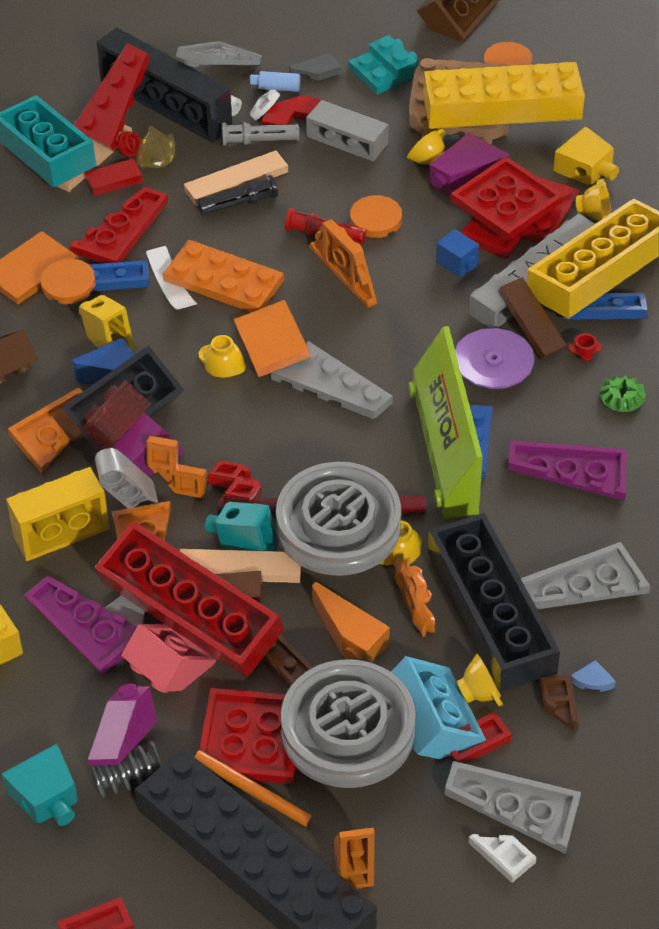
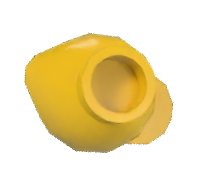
M440 129L425 135L416 143L406 158L421 165L430 166L433 161L444 153L445 145L442 138L446 131Z
M603 179L597 180L596 185L587 189L583 195L576 197V209L580 215L588 216L591 220L601 221L611 214L609 192Z
M219 335L214 337L210 345L203 346L198 352L199 361L204 364L205 370L212 376L220 378L231 377L243 373L246 369L241 350L233 343L232 338L229 336Z
M401 520V532L397 545L391 554L379 564L386 566L394 565L398 558L404 562L408 557H410V564L413 563L421 552L423 540L420 534L413 530L409 523Z
M476 654L467 666L463 678L456 682L467 703L474 700L480 702L495 700L500 707L503 705L500 699L502 696L479 655Z

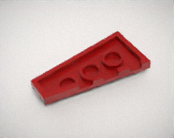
M127 43L74 123V126L91 140L115 151L117 136L119 132L123 131L126 123L124 121L128 108L131 109L133 105L134 92L136 87H140L151 57L146 52Z
M147 187L142 188L122 204L121 210L116 213L111 212L104 218V223L97 228L92 227L86 231L85 237L82 240L73 241L69 245L70 251L101 264L122 262L167 205L168 194Z

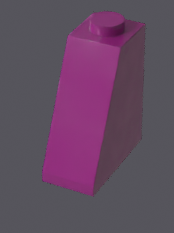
M468 132L430 164L429 184L451 195L453 191L505 156L509 158L510 154Z
M143 413L112 448L119 450L150 477L154 472L147 466V440L149 436L174 439L155 421ZM178 445L179 457L184 452V450Z

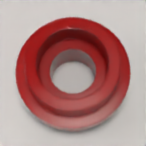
M125 131L119 134L117 145L124 156L132 157L141 149V139L136 133Z

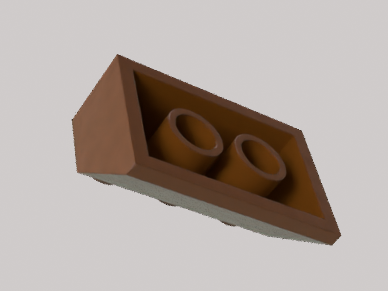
M426 0L417 12L430 30L462 41L498 0Z
M24 329L13 331L0 337V384L8 380L7 374L13 371L17 375L32 368L30 363L38 360Z

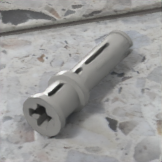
M243 122L242 125L221 123L222 146H226L227 143H243L248 145L251 141H299V125L250 126V123Z

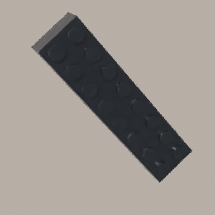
M182 748L135 789L139 812L276 928L375 929L377 927V906L185 749Z

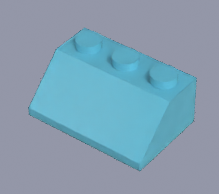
M405 656L391 671L407 687L414 702L416 721L415 738L412 748L418 755L443 759L450 756L451 751L457 750L459 753L486 741L449 667ZM468 724H470L471 730L469 731L459 729Z

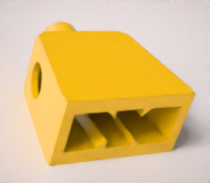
M584 127L555 151L553 171L584 184L592 185L601 176L613 181L619 173V167L613 164V147L589 128Z
M100 295L80 305L79 314L82 316L86 335L97 348L122 338L132 351L135 350L127 311L124 306L105 295Z

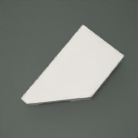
M479 834L469 836L468 843L511 883L536 863V856L512 835H499V838L479 837Z

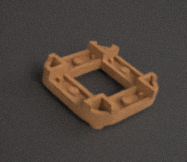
M430 58L421 60L420 66L414 72L409 104V129L413 128L416 132L422 134V138L430 132L444 129L447 135L465 136L469 132L476 137H483V140L491 145L493 139L503 135L507 136L510 124L429 129L423 98L424 71L508 65L456 60H433Z

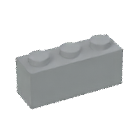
M321 100L306 117L307 137L373 162L388 145L389 124Z

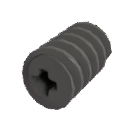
M150 741L147 743V752L140 745H136L134 756L129 753L119 765L91 766L98 793L104 799L106 798V789L110 787L115 795L119 793V784L121 783L127 791H131L132 780L141 785L144 782V777L148 776L149 778L161 767V763L154 742Z

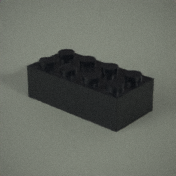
M149 345L66 403L53 417L89 463L104 448L84 432L82 428L117 389L150 418L174 402L184 391Z

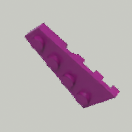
M510 440L508 470L625 501L627 449Z

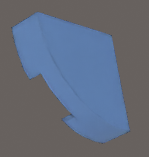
M596 660L571 675L572 683L580 689L588 688L604 692L615 688L616 681Z

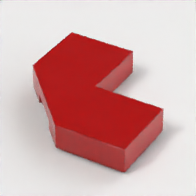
M301 95L275 103L265 113L261 120V126L290 125L294 117L306 120V117L322 99Z
M219 460L207 475L208 484L228 488L223 495V504L228 502L255 504L262 495V485L258 480L252 478L250 470L245 465Z

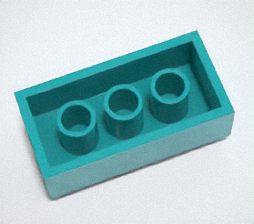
M37 95L0 112V143L53 188L97 166L93 141Z

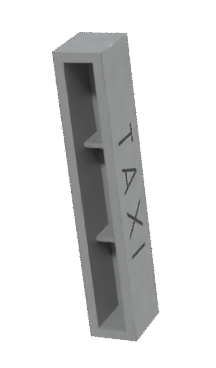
M579 213L572 219L566 220L560 228L552 234H548L543 241L535 247L529 248L523 256L512 261L499 274L492 276L482 287L475 289L469 298V315L488 328L500 327L513 317V314L498 292L500 287L521 277L527 283V270L595 225V223Z

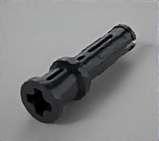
M268 175L264 180L253 183L248 181L244 184V187L199 199L197 203L201 215L204 216L205 214L245 202L256 204L257 200L270 196L276 198L278 197V189L273 176Z

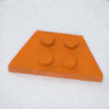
M332 219L322 223L320 231L315 235L316 241L310 243L309 248L367 308L376 305L377 299L361 245L357 242L355 243L348 236L346 230L343 227H339Z

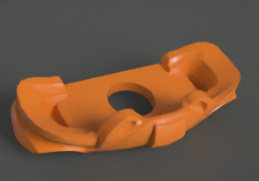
M410 557L406 558L404 562L398 558L394 562V577L412 617V623L422 637L426 636V631L435 633V618L426 606V603L431 600L432 593L427 590L422 570L417 566L410 567Z

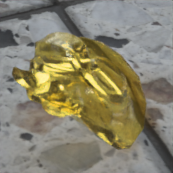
M150 126L148 134L138 146L136 162L141 167H166L175 157L173 133H170L168 137L153 126Z

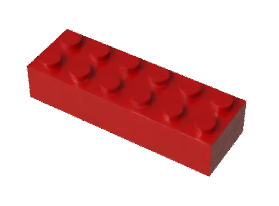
M134 521L128 525L95 566V570L103 584L246 679L284 631L279 615Z

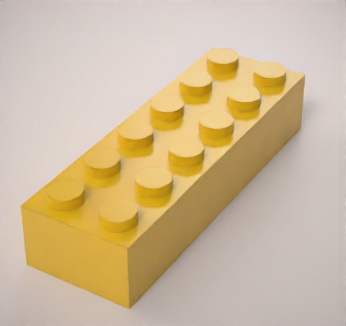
M576 62L424 71L423 98L429 129L582 119L585 94Z
M632 199L527 270V284L539 303L569 319L659 256V211L636 199Z

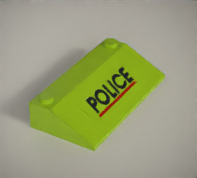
M445 326L440 330L413 369V381L408 383L410 398H415L435 479L437 490H434L436 507H441L444 519L479 514L483 460L449 326Z

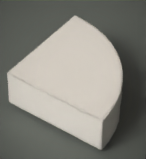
M273 89L261 96L250 111V116L255 121L271 108L280 94Z

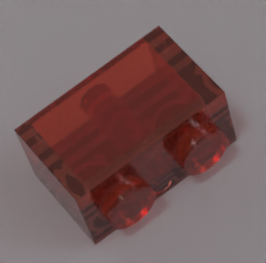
M126 380L119 387L113 384L102 396L106 400L101 407L95 404L84 416L88 421L82 427V430L104 449L112 448L152 404Z

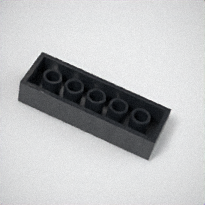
M115 28L96 42L101 82L128 43L146 52L151 57L140 87H136L133 98L135 101L211 143H214L221 137V123L232 125L231 88L119 28Z
M479 514L430 529L428 554L499 692L539 680V677L558 674L560 650L486 514Z

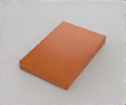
M41 231L0 259V292L19 305L42 289L40 277L47 266L61 259L72 258L78 260V256Z
M285 300L233 319L258 377L311 357L309 349Z

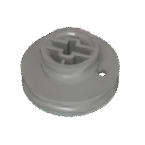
M351 462L318 464L295 475L282 489L276 505L278 538L288 556L308 570L337 576L360 573L373 568L385 560L397 545L401 532L400 499L393 485L383 475L369 467Z
M353 659L326 662L302 674L291 685L285 695L281 709L282 740L285 751L292 763L302 773L322 784L340 788H356L377 783L392 775L403 765L414 744L416 714L412 696L397 676L379 665Z

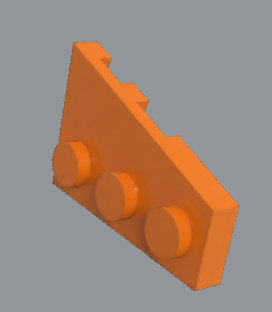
M79 387L8 428V435L41 474L71 441L53 417L62 406L83 392Z

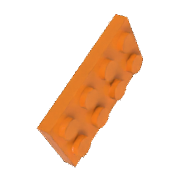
M188 240L164 271L163 281L242 310L254 312L267 306L284 282V273Z

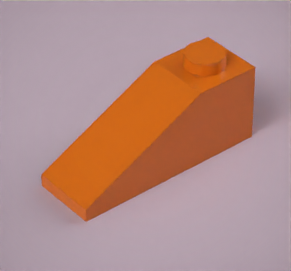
M315 582L312 585V604L342 655L346 659L374 663L389 646L390 627L321 584Z
M374 827L339 832L334 838V856L337 873L354 889L374 886Z

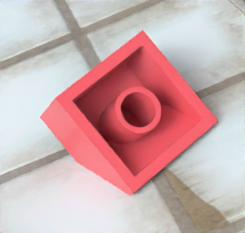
M138 624L121 654L130 663L129 666L133 671L145 675L151 680L152 687L163 693L184 690L212 667L217 660L165 624Z

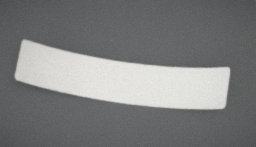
M162 246L146 251L156 279L170 304L177 310L198 304L191 298L185 288L163 281V273L172 262L167 247Z

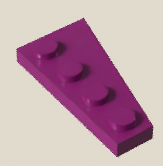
M49 576L24 595L27 601L102 676L123 659L121 654L137 626L128 622L125 617L117 613H111L104 609L101 604L93 600H87L80 596L79 592Z

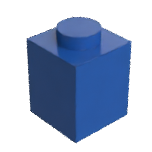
M454 229L437 242L436 262L458 277H461L477 266L479 262V244Z

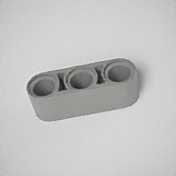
M108 448L97 453L95 463L99 482L102 487L127 508L158 503L152 479L119 450Z

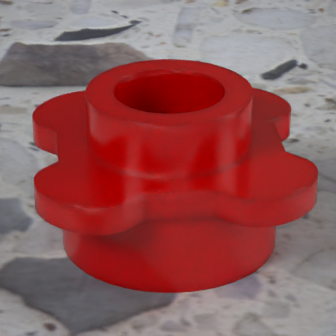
M582 333L576 336L575 342L569 345L568 350L572 354H577L583 361H590L596 352L602 350V345L597 342L596 337L592 334Z

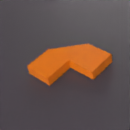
M149 436L147 440V466L154 473L158 472L168 482L167 486L174 493L203 499L206 494V469L178 464V441Z

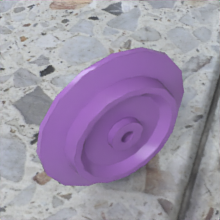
M500 328L480 329L469 333L458 342L455 349L462 377L476 386L489 389L508 388L521 383L531 374L535 363L533 349L528 342L518 334Z

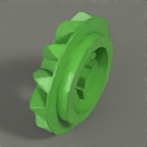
M626 374L622 378L613 375L611 380L605 379L602 387H600L602 402L615 411H633L639 408L645 401L644 385L638 384L637 377L628 379ZM622 388L626 389L623 398H621L620 389Z

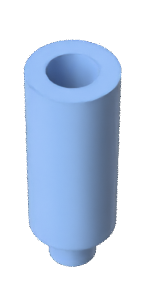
M260 71L259 75L250 76V85H259V89L262 90L275 89L276 91L299 92L300 74Z

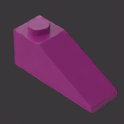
M126 684L118 688V691L108 700L88 757L89 766L119 765L158 722L150 686L137 687L136 684Z

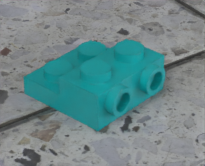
M387 35L369 43V52L349 60L348 68L378 95L413 79L419 60L415 52L411 51L408 53L404 49V45L399 38L394 40L390 35Z

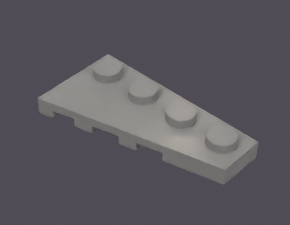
M220 41L180 46L176 53V57L184 59V64L198 67L199 64L259 65L262 55Z
M309 341L306 345L311 355L310 358L271 373V379L280 383L284 380L291 383L292 388L302 392L304 389L317 393V397L325 401L335 400L341 403V407L371 419L378 417L393 404L392 395Z
M621 542L521 578L537 609L647 594L650 591L649 583Z
M455 761L452 763L445 786L446 796L566 854L581 792Z

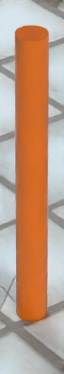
M199 750L194 758L217 776L304 827L308 826L313 817L309 813L203 751Z

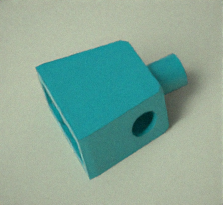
M228 502L219 516L210 514L206 518L205 530L206 532L218 534L222 550L275 552L279 545L269 505Z
M57 744L2 773L6 793L36 823H42L53 817L59 826H64L74 819L75 813L71 806L78 801L76 787Z

